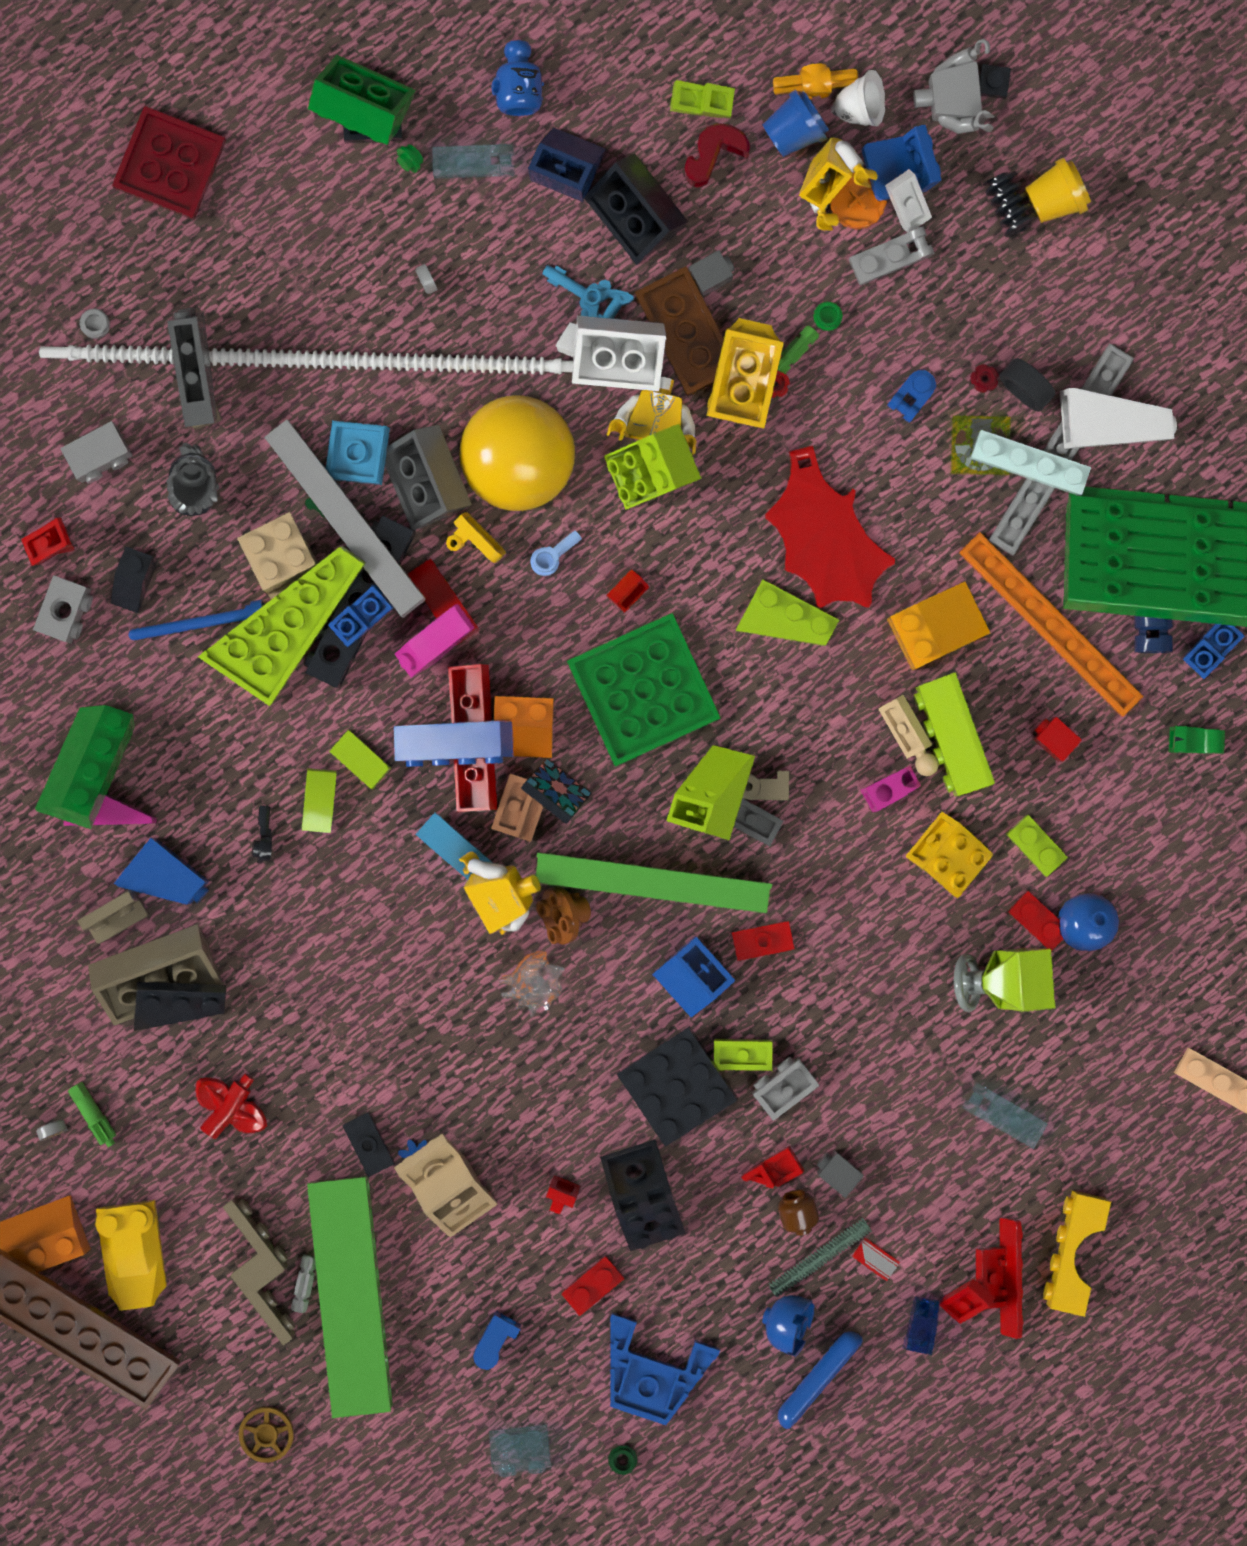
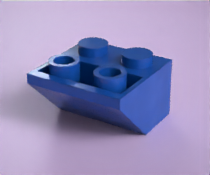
M696 935L652 974L690 1017H693L736 981Z

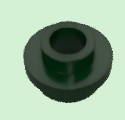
M624 1444L615 1446L608 1456L609 1466L613 1472L620 1475L631 1473L637 1465L635 1450ZM621 1454L626 1455L628 1462L620 1464L617 1461L618 1456Z

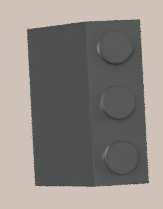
M439 424L413 430L387 447L385 466L411 530L416 531L453 516L472 505Z

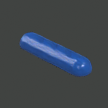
M852 1331L840 1335L829 1351L814 1366L813 1370L802 1380L797 1389L787 1398L778 1411V1420L783 1428H792L861 1346L863 1343L861 1335Z

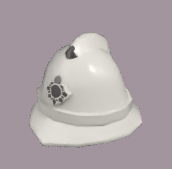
M868 70L863 77L857 78L854 83L845 87L837 95L836 101L831 107V113L848 123L879 126L885 113V92L882 79L874 70Z

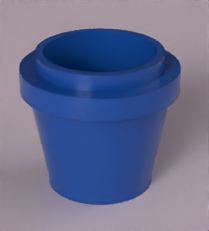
M795 89L789 93L790 97L762 124L783 157L818 141L821 144L828 139L825 133L829 131V128L805 91L799 94Z

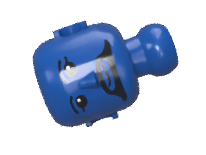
M522 40L510 41L506 44L504 54L508 59V63L499 67L496 77L492 81L491 89L492 94L496 96L497 107L502 113L511 116L534 114L540 109L543 100L542 86L544 82H542L541 71L537 65L529 62L528 59L531 56L532 49L528 42Z

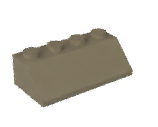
M198 924L88 965L91 990L114 1026L134 1019L137 982L223 985L208 942Z

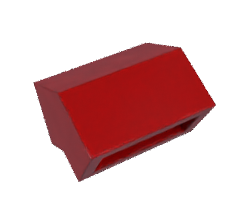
M631 569L606 597L625 613L644 594L649 586Z

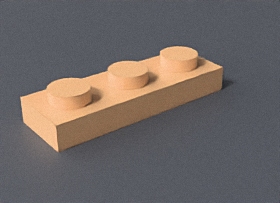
M1187 1048L1174 1073L1247 1114V1080L1196 1051Z

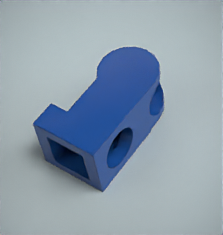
M496 1311L476 1346L473 1355L475 1364L484 1370L494 1368L498 1363L500 1349L507 1336L515 1339L521 1329V1324Z

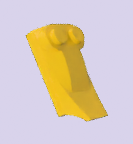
M738 318L731 327L726 329L712 393L708 400L706 416L765 428L784 343L776 336L772 325Z
M155 1200L97 1208L95 1226L100 1236L108 1295L114 1300L120 1311L154 1306L160 1293L167 1287Z

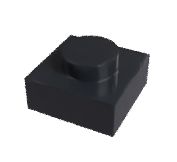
M982 64L979 79L980 95L1006 99L1011 68Z

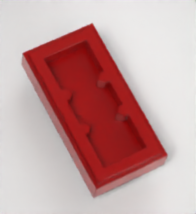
M789 921L731 932L737 961L795 950Z

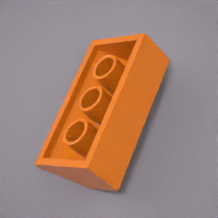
M71 1195L0 1221V1249L37 1272L85 1255L91 1250Z

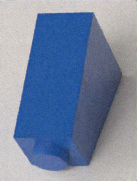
M150 838L114 884L120 888L187 905L193 901L196 903L201 901L208 892L205 886L209 880L157 838Z

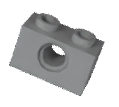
M53 575L33 630L72 644L73 639L77 640L81 634L83 623H80L83 612H88L93 601V596L90 595L91 589ZM69 603L72 609L71 614L67 618L62 619L59 614L60 607L63 604Z

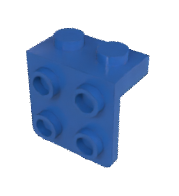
M926 125L916 126L902 137L867 143L862 147L861 151L866 169L874 170L878 175L877 180L870 179L876 200L890 199L885 185L909 169L915 174L922 192L928 191L942 181L940 177L941 169L936 162L932 149V138L927 132Z

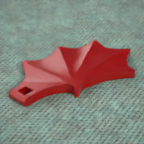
M813 445L789 451L791 469L786 490L777 503L765 514V519L777 529L783 539L786 550L785 571L797 575L807 582L814 593L816 606L819 609L836 601L854 602L869 608L872 603V589L875 581L887 568L895 564V558L876 545L867 536L859 523L853 509L856 490L852 488L848 495L842 496L835 492L824 480L818 467ZM809 458L811 466L799 469L798 461Z

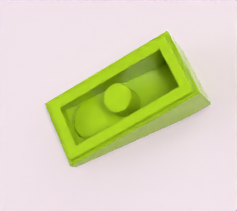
M349 730L329 751L372 790L392 769L391 766Z

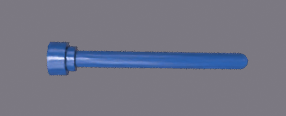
M263 599L251 601L250 605H245L244 609L130 630L128 636L131 640L135 641L243 621L264 606L265 603Z

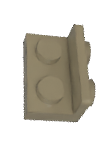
M127 891L77 921L82 930H89L96 943L100 944L148 916V912L135 891Z

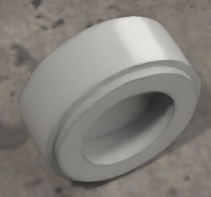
M426 264L417 267L415 271L426 294L437 291L438 289Z
M89 309L80 318V328L86 336L92 339H99L108 333L110 320L103 311Z
M61 1119L38 1128L36 1133L39 1140L44 1141L64 1133L68 1129L65 1121Z

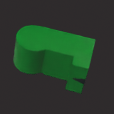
M1185 726L1170 727L1168 753L1224 754L1225 730Z

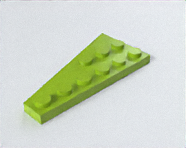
M343 546L339 547L205 650L198 658L268 706H271L366 562Z

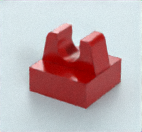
M554 1175L546 1194L547 1198L553 1200L549 1210L560 1215L564 1205L573 1208L581 1186Z

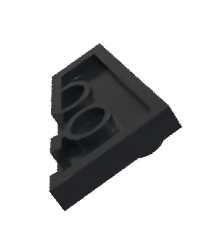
M137 982L134 1031L224 1014L226 985Z

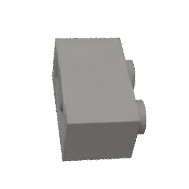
M112 421L60 448L76 479L81 483L86 481L87 484L102 478V472L111 467L113 470L122 468L128 464L127 459L133 456L119 428Z

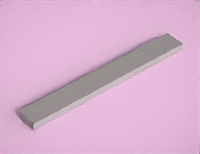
M1109 343L1081 389L1112 396L1134 358ZM1061 421L1043 451L1072 461L1079 448L1064 449ZM1026 478L989 541L1013 556L1055 488Z
M286 419L264 438L351 552L366 562L363 566L400 616L404 618L426 600L290 421Z

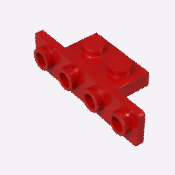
M1005 1217L999 1219L1000 1247L976 1249V1281L985 1286L987 1291L995 1297V1300L987 1309L1000 1308L1001 1334L1019 1339L1022 1338L1024 1324L1022 1317L1023 1260L1021 1242L1023 1232L1021 1221Z

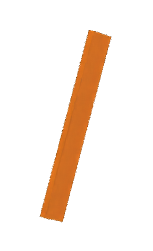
M981 532L959 552L1121 717H1124L1144 697Z

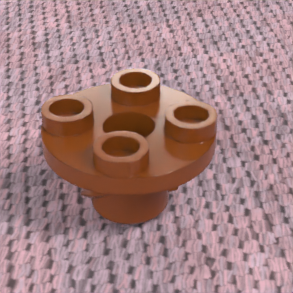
M559 886L546 889L542 900L536 904L537 913L543 918L547 929V937L552 944L559 943L564 945L573 942L577 938L579 926L582 927V924L589 921L591 917V907L585 897L579 896L578 893L569 894L564 888Z

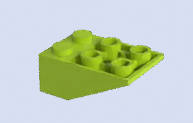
M680 424L649 435L604 456L608 471L612 475L625 510L701 479Z
M713 745L674 794L666 821L730 840L755 756Z

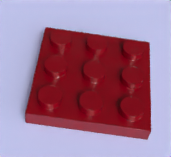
M144 106L112 187L195 220L227 140L225 137Z

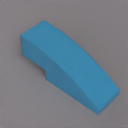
M436 812L416 833L423 842L467 880L473 873L464 874L463 868L466 865L459 861V858L466 853L472 851L481 861L493 863Z

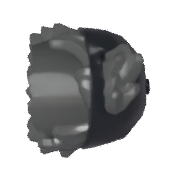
M183 443V446L179 448L181 455L172 462L166 481L168 484L167 491L169 492L168 500L176 512L187 516H197L206 513L213 506V502L218 501L216 490L219 489V485L216 482L215 468L209 459L203 455L200 447L196 444L192 447L189 443Z

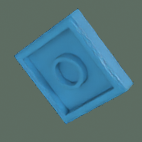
M332 421L326 470L337 481L382 485L390 428L381 425Z

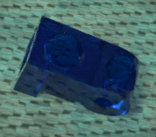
M915 1296L903 1349L932 1355L938 1325L939 1300Z

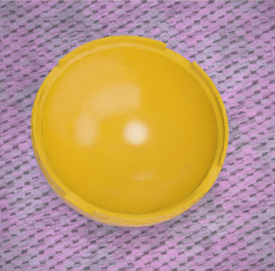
M524 395L505 396L481 407L467 423L460 443V464L463 475L471 489L487 503L510 511L530 510L552 500L568 482L575 461L574 440L565 420L547 403Z

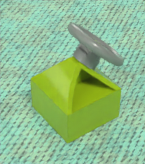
M1017 948L995 950L986 969L983 971L979 970L978 964L972 955H961L956 962L954 970V990L959 1006L965 1012H972L979 1003L980 995L987 994L998 1009L1033 1011L1055 1008L1051 949ZM966 963L969 965L970 971H968Z

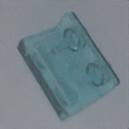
M547 1425L489 1431L491 1466L494 1474H499L501 1477H510L520 1471L538 1474L545 1472L548 1468H552Z

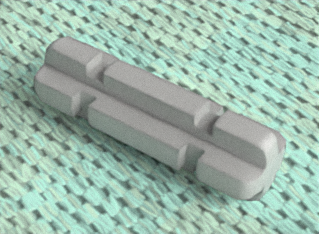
M303 1255L301 1258L300 1267L302 1269L298 1272L294 1291L296 1297H294L291 1305V1310L298 1313H305L308 1308L309 1300L307 1298L311 1294L315 1276L313 1270L316 1269L315 1256Z

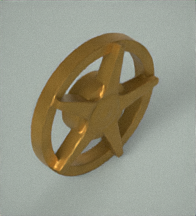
M265 1406L252 1410L243 1419L239 1428V1442L243 1451L250 1458L258 1462L269 1463L279 1460L289 1451L294 1439V1429L289 1417L274 1407ZM265 1412L264 1422L258 1427L246 1425L252 1416ZM269 1413L279 1416L286 1425L276 1427V1425L270 1422ZM244 1429L254 1433L256 1445L252 1451L245 1442ZM288 1430V1443L282 1451L276 1440L279 1433ZM270 1446L278 1453L271 1457L255 1454L260 1447Z

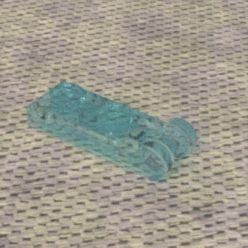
M511 144L432 147L434 179L489 176L512 177L515 175L514 165H511L514 146ZM491 156L500 157V164L491 165Z
M976 1082L972 1088L974 1092L969 1101L965 1100L962 1108L1034 1149L1048 1123ZM984 1097L991 1101L986 1111L979 1108Z

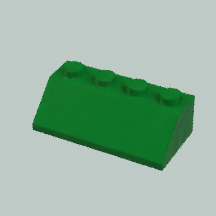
M107 705L80 707L38 800L35 811L92 829L135 728L133 714Z

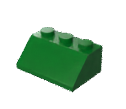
M336 55L315 79L308 110L317 113L322 118L333 120L348 130L364 134L375 142L388 145L398 132L416 90Z

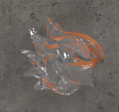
M544 951L529 953L520 961L511 974L504 975L499 979V983L513 986L509 992L501 993V996L505 999H520L516 1009L528 1006L531 1018L536 1010L543 1005L548 1012L551 1003L562 992L558 978L565 971V968L548 965L547 952Z

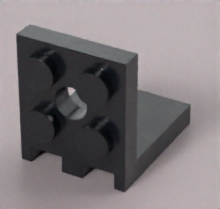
M656 1139L600 1157L614 1210L630 1251L644 1249L649 1245L686 1234L670 1189ZM635 1170L642 1171L638 1177H628Z

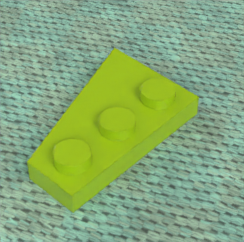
M762 579L735 631L826 646L839 619Z

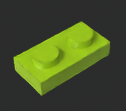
M1029 815L1022 818L1006 833L1009 839L1045 877H1048L1068 858Z
M714 1039V1063L719 1070L772 1071L773 1040Z

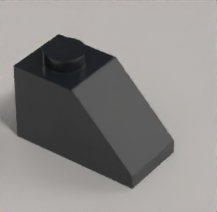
M125 546L115 572L110 603L138 614L158 559Z

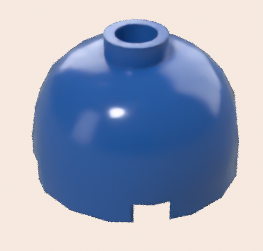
M1093 893L1076 895L1066 901L1059 912V917H1061L1060 934L1065 942L1075 950L1089 952L1102 949L1113 941L1118 932L1119 918L1117 910L1111 901L1102 895Z
M788 1295L777 1300L772 1308H766L762 1323L766 1325V1336L774 1348L794 1357L801 1352L806 1342L801 1339L805 1334L807 1326L810 1329L814 1317L815 1305L812 1303V1300L801 1296Z

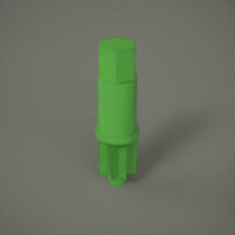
M83 1082L68 1090L69 1095L86 1120L88 1128L92 1131L100 1146L106 1144L109 1148L114 1145L115 1141L113 1138L117 1135Z

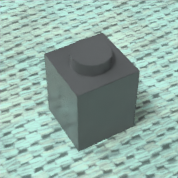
M720 250L689 266L688 270L700 294L704 297L733 280L732 272L735 271V268L727 255L723 257Z
M836 1150L832 1154L826 1152L817 1163L819 1167L817 1171L818 1176L845 1198L864 1177L859 1169Z

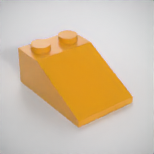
M965 581L904 609L887 619L912 671L990 634Z

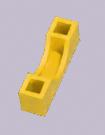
M1072 1190L1071 1197L1067 1196L1065 1198L1063 1213L1067 1215L1065 1224L1060 1225L1057 1231L1056 1241L1060 1243L1058 1254L1053 1253L1050 1261V1271H1053L1051 1282H1046L1043 1292V1299L1047 1300L1046 1304L1050 1309L1085 1317L1091 1287L1078 1276L1074 1258L1076 1250L1084 1238L1095 1232L1105 1231L1111 1201L1107 1198Z

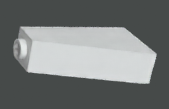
M1068 388L1060 391L1064 449L1174 439L1177 422L1172 414V409L1077 388Z

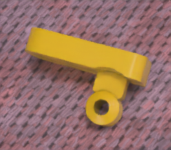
M462 513L453 522L458 529L446 541V545L451 551L462 549L464 544L470 540L493 563H497L506 554L502 546L469 513Z

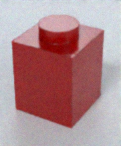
M1053 717L1050 720L1044 718L1034 729L1037 735L1033 740L1057 762H1063L1082 741L1079 736L1057 717Z

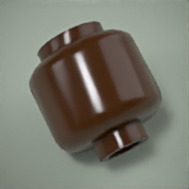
M800 1189L789 1191L782 1196V1200L778 1204V1212L783 1228L788 1232L796 1233L798 1236L809 1234L812 1228L819 1222V1213L814 1197Z

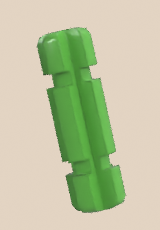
M806 326L800 332L801 337H796L781 353L782 357L780 358L777 371L786 374L791 369L790 364L794 365L809 349L808 345H813L816 342L819 334L814 328Z

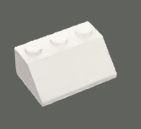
M577 316L572 383L659 391L666 340L664 324Z

